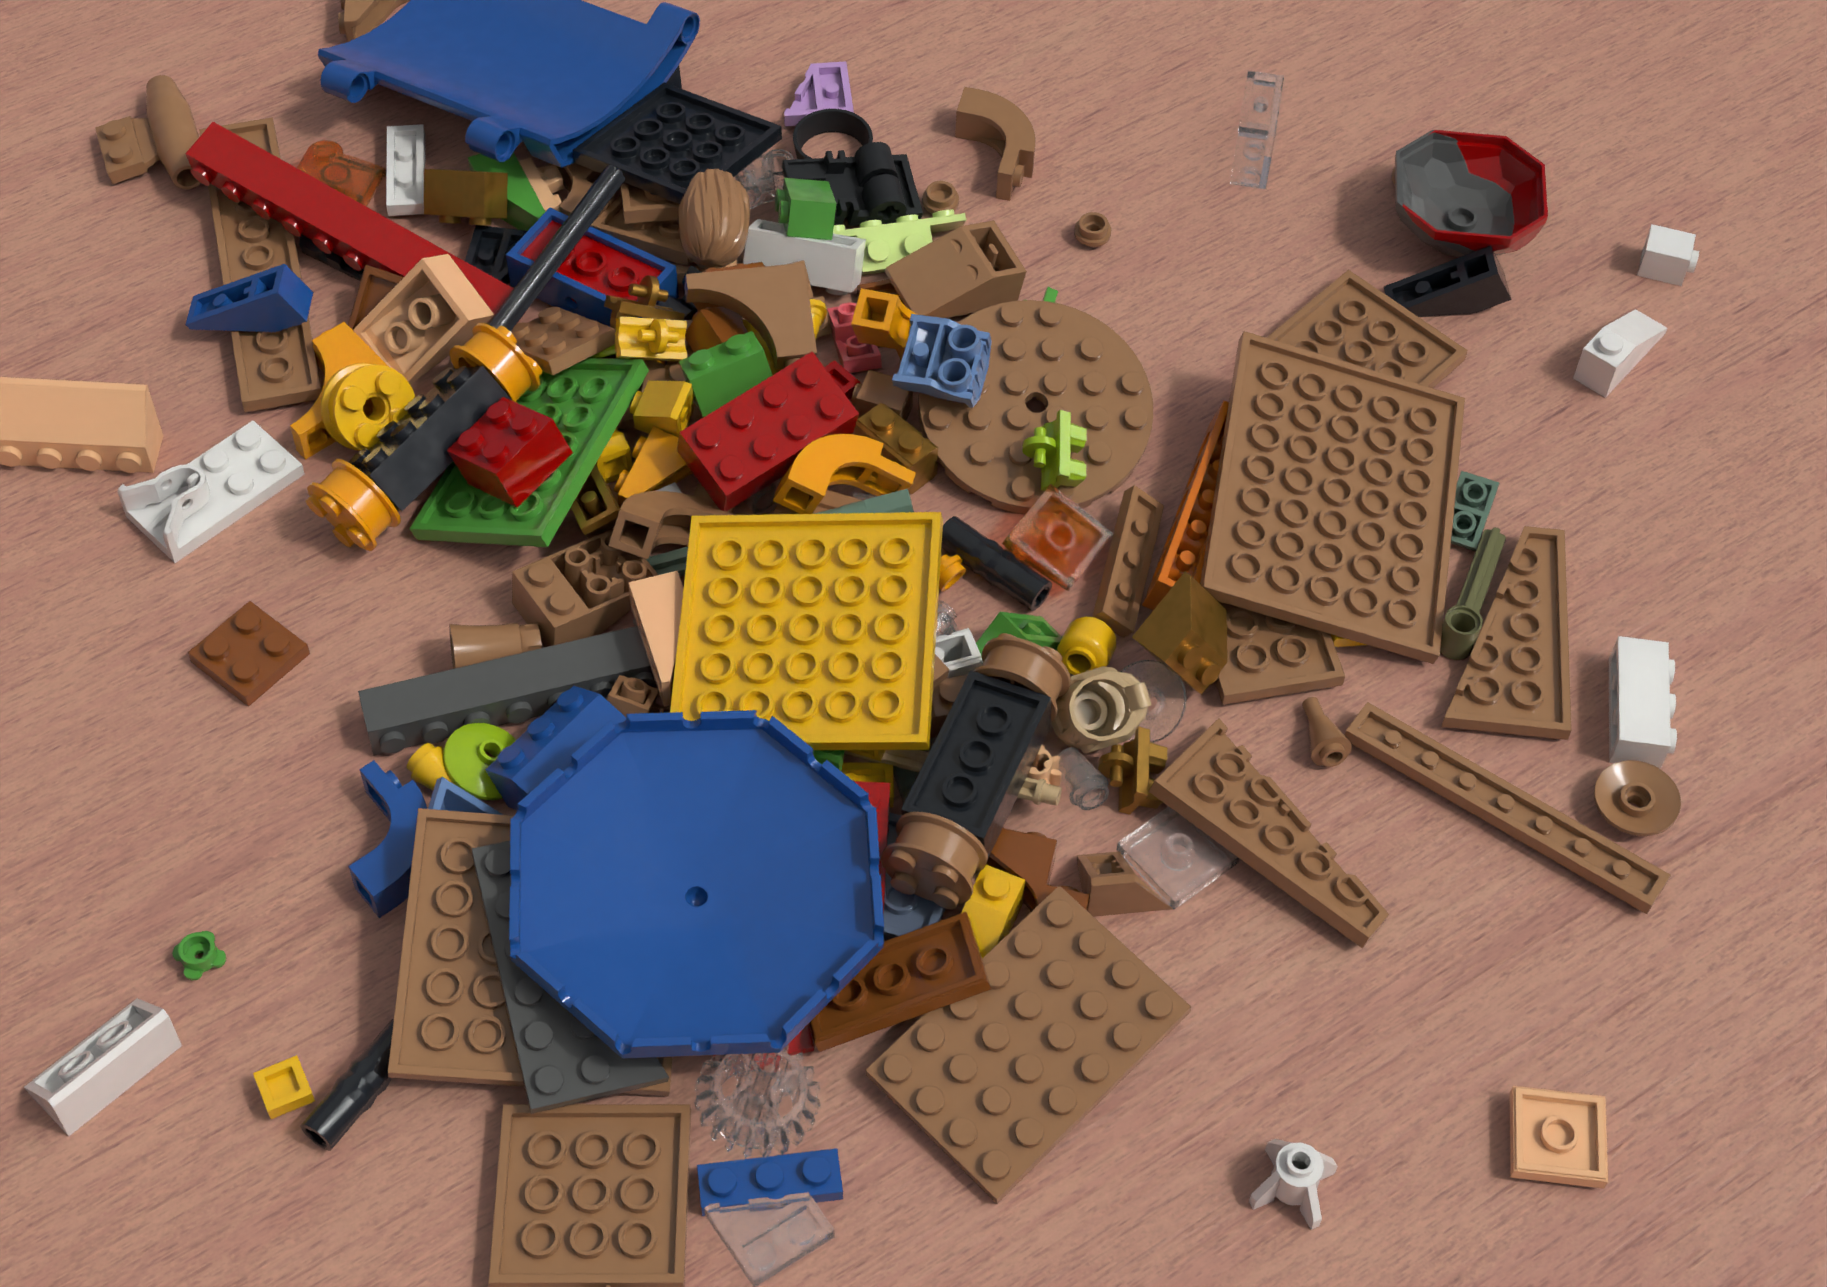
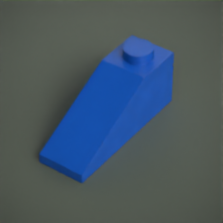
M282 264L193 296L185 325L190 330L278 332L307 322L314 292L286 264Z

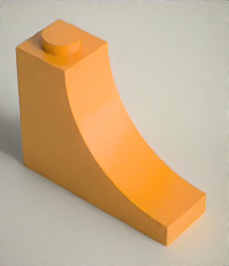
M345 322L323 332L312 340L317 365L325 375L324 385L318 399L309 411L290 425L296 451L305 460L336 442L324 426L320 407L324 388L330 378L340 369L352 364L366 363L388 366ZM370 398L366 400L363 406V411L367 418L374 409Z

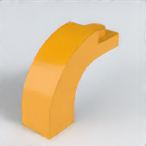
M854 434L828 435L811 442L798 454L781 479L773 501L799 514H812L824 498L828 486L847 484L858 487L874 496H881L909 489L913 484L916 472L881 456L884 443Z

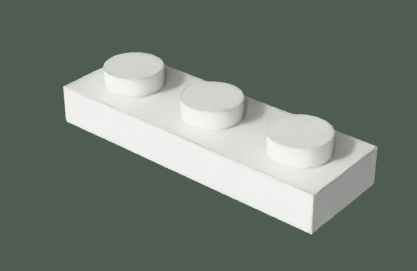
M423 124L387 126L386 207L388 216L424 214L425 130Z

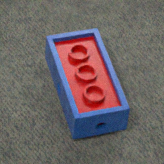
M549 208L506 254L510 286L515 288L568 218L567 215ZM590 226L536 298L551 306L560 307L610 327L612 309L604 306L606 295L638 301L637 296L629 295V286L631 283L640 285L642 279L646 275H650L658 279L660 289L666 290L668 295L678 298L677 268L665 260Z

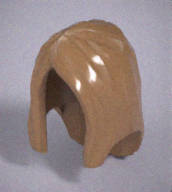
M707 169L705 172L696 173L678 207V224L682 248L688 258L694 261L700 268H722L733 263L745 248L750 218L748 193L741 182L735 180L729 172L719 169Z

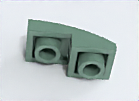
M1461 471L1456 486L1451 544L1476 551L1497 493L1499 482Z

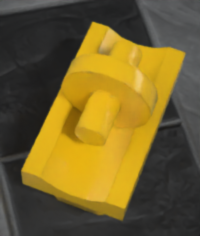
M635 317L616 318V358L678 362L687 358L685 346L687 321Z

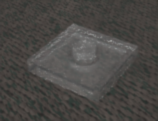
M1169 806L1117 842L1116 848L1173 910L1237 865L1240 859Z

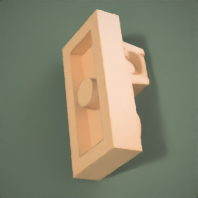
M532 158L519 161L545 212L549 208L559 211V205L562 201L558 194L552 195L564 189L563 178L557 166L550 165L536 168Z

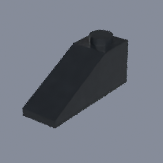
M1491 245L1384 286L1385 295L1418 317L1478 313L1512 300L1505 273Z

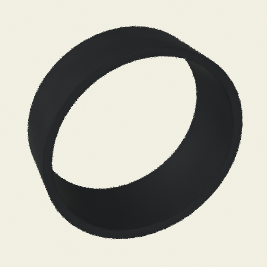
M823 109L812 112L798 122L793 132L797 159H812L801 149L810 138L821 133H844L857 139L862 146L873 141V134L869 124L859 115L842 109Z

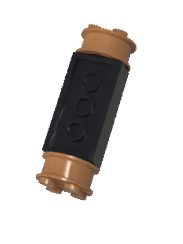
M1002 633L998 637L989 640L982 651L983 665L973 671H969L901 808L902 816L896 824L898 837L895 843L885 847L881 854V864L892 878L890 883L897 891L908 895L915 894L933 901L946 909H955L958 904H963L971 898L973 893V884L971 882L973 875L985 868L994 845L1051 727V723L1057 715L1056 700L1065 695L1071 685L1070 674L1061 662L1062 656L1058 651L1046 646L1041 647L1033 642L1007 633Z

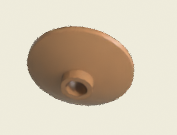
M1636 760L1620 761L1604 769L1595 783L1594 801L1598 811L1609 824L1622 832L1635 836L1656 835L1670 828L1680 813L1681 797L1676 784L1664 771L1652 764ZM1629 803H1634V804L1638 805L1639 807H1634V806H1632V805L1629 804Z

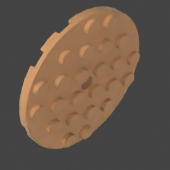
M1036 300L996 304L979 310L958 322L961 325H971L979 331L988 332L991 336L989 368L980 400L973 408H970L965 403L937 398L921 392L918 395V415L923 438L929 439L938 447L937 460L945 468V474L956 485L968 494L972 491L980 497L991 501V506L1025 515L1042 516L1057 515L1086 508L1091 505L1092 501L1103 497L1109 492L1112 494L1130 477L1144 454L1153 423V398L1151 387L1141 362L1129 345L1113 329L1095 317L1076 308L1059 303ZM1036 397V400L1041 401L1045 405L1046 410L1035 413L1028 410L1025 403ZM1063 410L1071 412V423L1087 429V441L1084 448L1078 453L1071 452L1070 454L1071 459L1083 461L1086 464V478L1077 487L1060 485L1055 491L1050 493L1041 490V468L1034 467V458L1023 454L1022 443L1028 437L1034 436L1035 428L1042 427L1045 423L1056 420L1057 412Z

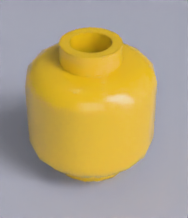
M1080 617L1068 625L1057 647V651L1061 654V662L1065 665L1068 672L1072 675H1077L1099 667H1107L1116 649V636L1105 622L1094 617Z

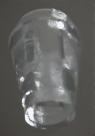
M1071 747L1063 750L1058 755L1060 757L1059 771L1062 772V779L1070 802L1073 805L1079 806L1082 810H1092L1102 805L1109 796L1107 778L1077 748Z

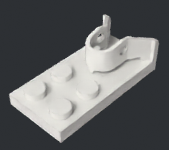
M253 420L187 465L172 467L160 473L155 479L130 486L122 484L118 488V495L126 517L176 563L305 475L302 464Z

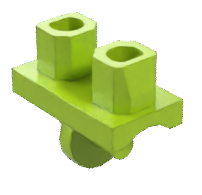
M1059 410L1056 420L1045 423L1042 427L1035 428L1034 436L1028 437L1022 443L1023 454L1034 458V467L1041 468L1042 491L1052 493L1060 485L1077 487L1086 478V464L1083 461L1071 459L1070 454L1071 452L1078 453L1084 448L1087 441V429L1071 423V412Z

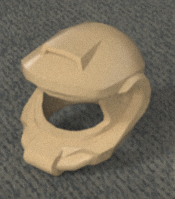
M1106 666L1070 676L1071 685L1065 695L1056 700L1058 710L1051 725L1059 739L1069 746L1081 749L1083 753L1093 752L1125 742L1135 734L1136 728L1146 718L1148 706L1152 705L1145 682H1139L1132 674L1118 672L1115 668Z

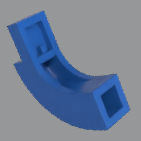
M373 760L359 770L365 792L391 822L390 828L380 845L348 867L355 889L374 913L381 918L408 898L418 808L427 809V806L414 780L402 786L391 770L385 773Z

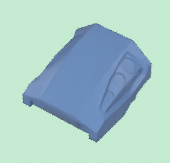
M911 314L909 336L899 370L892 378L893 386L907 391L921 392L933 397L965 403L968 407L973 408L980 400L989 368L992 342L990 333L979 331L971 325H961L947 318Z

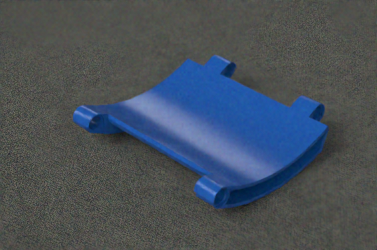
M410 0L389 20L372 31L343 44L329 48H320L318 50V57L325 66L320 82L324 92L351 103L360 101L368 89L372 90L377 84L471 120L472 122L466 131L465 143L476 153L499 162H504L511 157L517 146L523 141L533 157L562 168L574 163V148L662 83H666L698 34L700 18L697 13L668 2L659 4L648 23L645 24L582 0Z

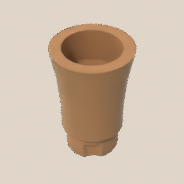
M518 623L502 625L449 624L453 669L542 648L538 624L520 626Z

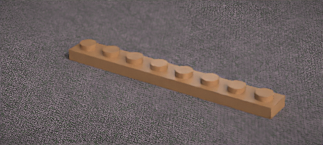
M1369 702L1364 705L1345 732V736L1352 745L1645 914H1648L1671 876L1669 873Z

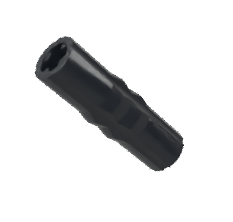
M953 516L943 525L941 548L953 556L958 554L962 562L974 573L984 577L991 585L1000 588L1031 611H1035L1043 604L1052 589L1051 581L1020 561L1013 553L1003 549L996 541L987 538L957 516Z
M394 1019L386 1025L367 1049L351 1062L347 1072L336 1080L331 1091L301 1124L305 1135L321 1148L331 1151L355 1121L371 1108L376 1097L387 1089L392 1079L388 1077V1066Z

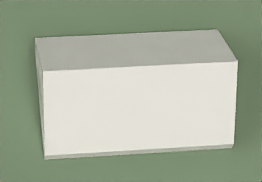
M137 998L29 1082L24 1088L60 1128L70 1136L182 1045L166 1011Z

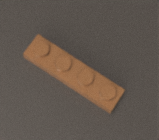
M1135 485L1125 490L1092 616L1105 622L1115 633L1123 638L1133 633L1164 509L1163 504Z

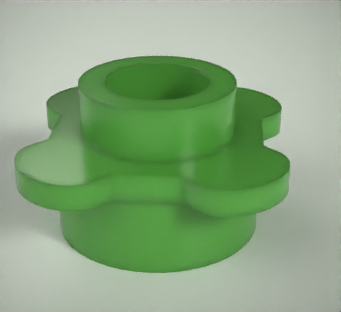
M212 932L191 933L174 947L173 957L184 966L183 973L188 980H198L204 972L213 967L220 968L225 964L226 954L223 950H218L214 943L215 936ZM197 954H204L202 958L195 957Z

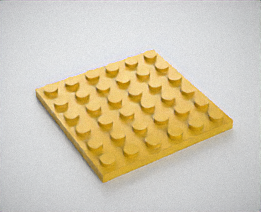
M941 512L691 516L670 713L683 712L685 720L694 721L700 718V712L757 710V717L770 721L772 716L811 746L813 750H929L943 531Z

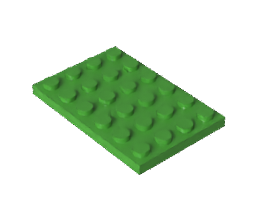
M587 358L555 375L542 371V374L539 376V388L536 391H526L517 400V403L552 418L573 453L518 508L469 485L453 461L443 473L410 527L417 540L548 547L649 372L644 360Z

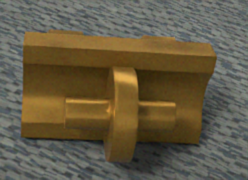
M646 275L640 285L630 284L628 293L629 295L637 296L638 301L606 295L604 306L612 309L610 327L614 328L615 332L616 318L644 317L684 321L685 313L673 311L669 307L655 305L657 301L666 302L668 299V291L659 288V281L655 276Z
M1138 726L1133 740L1123 743V745H1112L1111 752L1102 755L1098 760L1099 773L1110 778L1111 786L1119 787L1118 812L1130 815L1138 806L1157 809L1163 803L1149 792L1156 780L1149 778V772L1159 774L1165 768L1168 748L1150 742V729Z

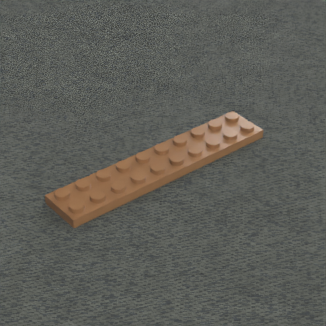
M273 117L222 125V127L280 158ZM207 128L199 129L200 136ZM210 184L208 189L223 285L282 264H286L302 280L294 235L289 233L282 223L273 218L269 220L262 218L248 204L242 201L236 203L230 200L221 189ZM309 315L307 322L278 332L231 331L244 412L318 399L322 388L312 344L313 338Z

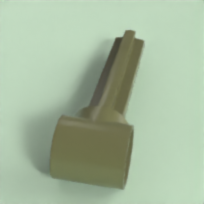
M1493 527L1492 530L1485 529L1483 531L1457 604L1450 607L1445 615L1442 624L1440 652L1447 658L1462 660L1469 657L1477 641L1483 624L1480 611L1506 541L1505 535L1500 533L1501 530L1499 528Z

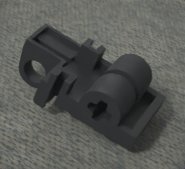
M871 142L865 144L856 151L854 157H846L844 150H839L836 159L833 158L832 151H826L824 158L783 160L782 162L785 178L829 182L837 203L834 225H843L845 218L848 219L849 226H857L869 220H881L882 224L896 223V219L901 216L918 215V219H921L923 215L907 154L892 155L890 147L886 143Z

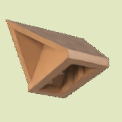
M1120 851L1077 855L1082 893L1090 894L1087 911L1093 917L1173 909L1135 874Z

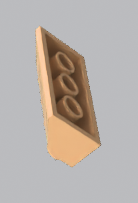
M0 377V465L154 473L163 440V433L147 385Z

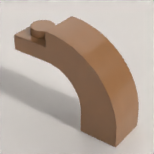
M964 86L956 111L955 137L984 143L1000 154L1002 160L997 175L996 198L1010 201L1014 187H1021L1023 177L1032 178L1036 142L1033 126L1024 112L1006 98L989 91Z
M669 491L637 493L628 497L623 502L609 546L648 559L653 548L658 545L668 543L688 545L691 516L734 514L713 508L714 501L694 495Z

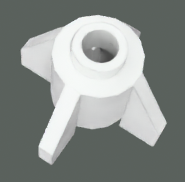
M1279 1139L1267 1142L1265 1151L1274 1167L1271 1176L1251 1194L1249 1203L1254 1210L1274 1201L1276 1196L1285 1204L1301 1205L1299 1210L1310 1229L1319 1227L1322 1216L1317 1188L1320 1180L1335 1174L1338 1166L1334 1159L1304 1143H1291Z

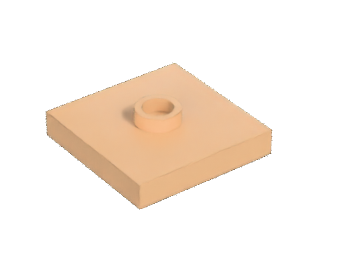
M1512 1086L1510 1091V1178L1604 1189L1608 1183L1605 1096Z

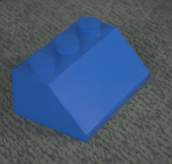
M573 686L563 692L558 697L557 702L540 718L531 722L527 730L511 746L503 749L497 759L485 771L501 794L506 805L517 810V804L554 770L560 768L562 771H565L571 763V755L611 720L613 725L625 721L626 717L601 694Z

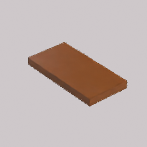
M967 912L884 941V946L879 953L810 1021L814 1043L818 1051H825L991 990L976 936Z

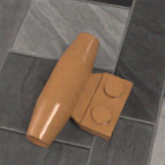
M166 75L155 76L146 85L147 118H131V116L95 127L107 174L112 183L115 184L147 173L148 168L160 160L178 188H195L200 182L191 174L192 168L185 154L199 138L190 106L171 77Z

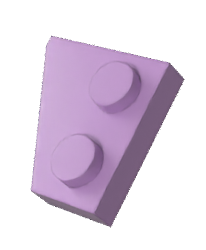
M846 61L810 64L805 73L804 82L799 84L795 92V100L790 109L786 108L784 112L785 127L796 126L802 118L818 110L842 109L854 113Z

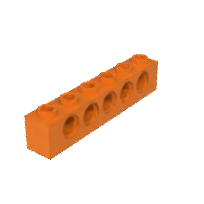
M1223 400L1206 430L1142 606L1151 610L1157 607L1185 571L1200 584L1229 404L1225 400Z

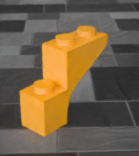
M861 288L851 325L858 342L896 349L901 361L909 336L911 314L916 313L908 309L901 302L899 295Z
M655 426L652 427L647 438L642 435L640 436L632 453V457L636 460L630 472L625 469L621 472L614 491L618 493V505L620 508L623 502L634 494L656 491L674 482L678 483L688 475L693 474L677 452L678 437Z

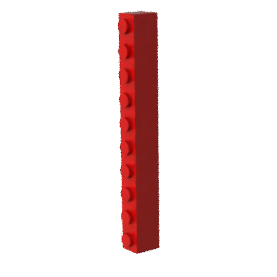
M215 122L208 126L185 153L192 168L191 174L200 183L206 186L212 184L221 189L230 200L236 203L242 201L251 206L262 218L266 220L273 218L282 223L283 227L292 235L300 237L301 234L311 239L321 251L327 254L333 252L339 255L350 267L357 271H362L365 265L405 277L422 258L449 254L493 314L496 313L514 289Z

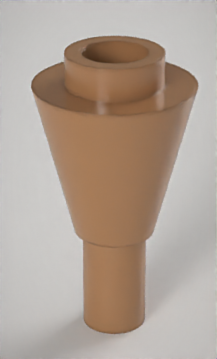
M1316 697L1305 699L1302 706L1309 720L1312 761L1316 765L1328 767L1341 764L1352 750L1351 742L1324 714Z

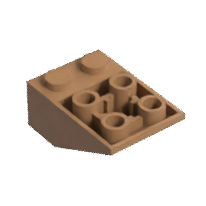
M994 220L960 226L885 269L886 275L908 309L918 315L939 318L975 313L996 304L1018 301L1027 272Z
M614 528L512 571V604L527 624H538L541 643L544 647L602 634L632 609L629 582L658 575L645 558L609 546Z

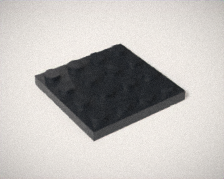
M664 82L574 148L573 159L574 163L602 173L608 165H613L623 172L625 177L623 183L680 204L696 173L705 172L707 169H719L731 173L733 177L782 139V127Z

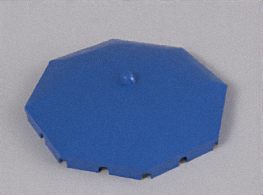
M757 710L700 712V718L694 721L685 720L683 712L626 714V720L615 725L610 720L571 755V763L565 771L557 768L517 804L516 814L512 819L510 818L511 887L509 942L511 961L621 1058L780 1053L884 946V916L881 875H879L880 857L876 808L869 801V793L828 760L820 764L813 755V748L773 716L768 721L757 717Z

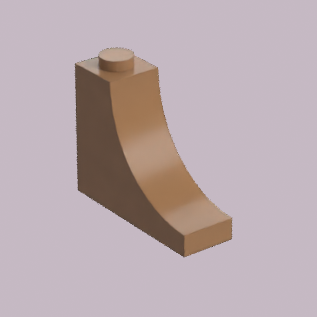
M804 263L686 274L684 287L686 302L718 305L737 313L747 320L766 342L775 369H784L811 351L817 356Z

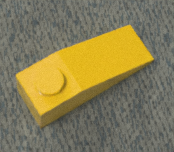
M986 865L980 871L973 885L972 896L965 902L961 912H967L971 920L982 958L1010 933L1022 907L1025 879Z

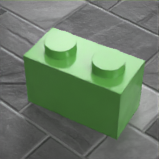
M784 178L783 190H776L775 212H778V223H783L786 235L789 237L832 240L837 203L829 182Z
M753 331L734 335L724 343L707 350H698L690 357L679 361L686 382L692 384L693 400L702 417L707 416L772 376L764 349Z

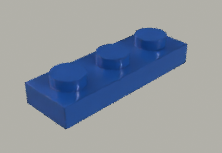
M837 1148L697 1165L702 1216L843 1200Z

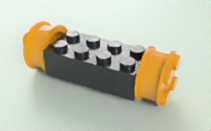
M485 323L476 324L472 330L473 337L463 346L455 345L449 351V356L455 369L449 367L438 374L432 381L435 387L425 396L420 394L411 400L404 408L407 414L397 423L392 421L383 427L376 435L379 441L369 450L367 448L360 450L349 462L336 459L332 462L333 471L320 484L312 482L308 485L309 497L305 500L306 504L316 515L321 518L325 517L335 527L332 530L333 534L345 546L350 548L353 544H356L364 550L373 551L377 546L375 539L388 526L395 528L401 523L398 512H402L453 462L447 450L459 439L464 431L470 429L487 412L488 408L502 397L517 403V400L526 391H536L539 388V376L542 374L541 367L532 358L526 356L516 345L517 340L506 327L499 326L496 329Z

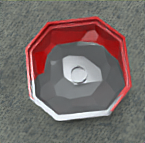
M1431 130L1396 151L1395 209L1400 220L1423 243L1443 254L1462 257L1490 245L1495 255L1515 252L1532 241L1546 224L1548 207L1545 164L1507 136Z

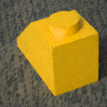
M648 380L644 392H636L630 407V413L634 414L635 429L649 434L652 427L655 426L679 438V432L687 428L694 412L692 384L685 381Z

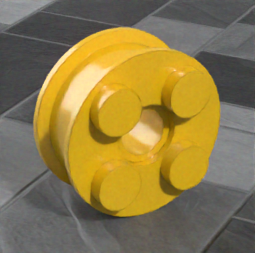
M366 363L352 364L336 372L326 384L320 406L322 420L331 437L342 446L353 450H362L364 448L369 450L379 441L376 435L383 427L392 421L397 423L407 414L404 408L415 398V394L407 379L393 368ZM370 398L374 409L367 418L364 414L363 406L366 400Z

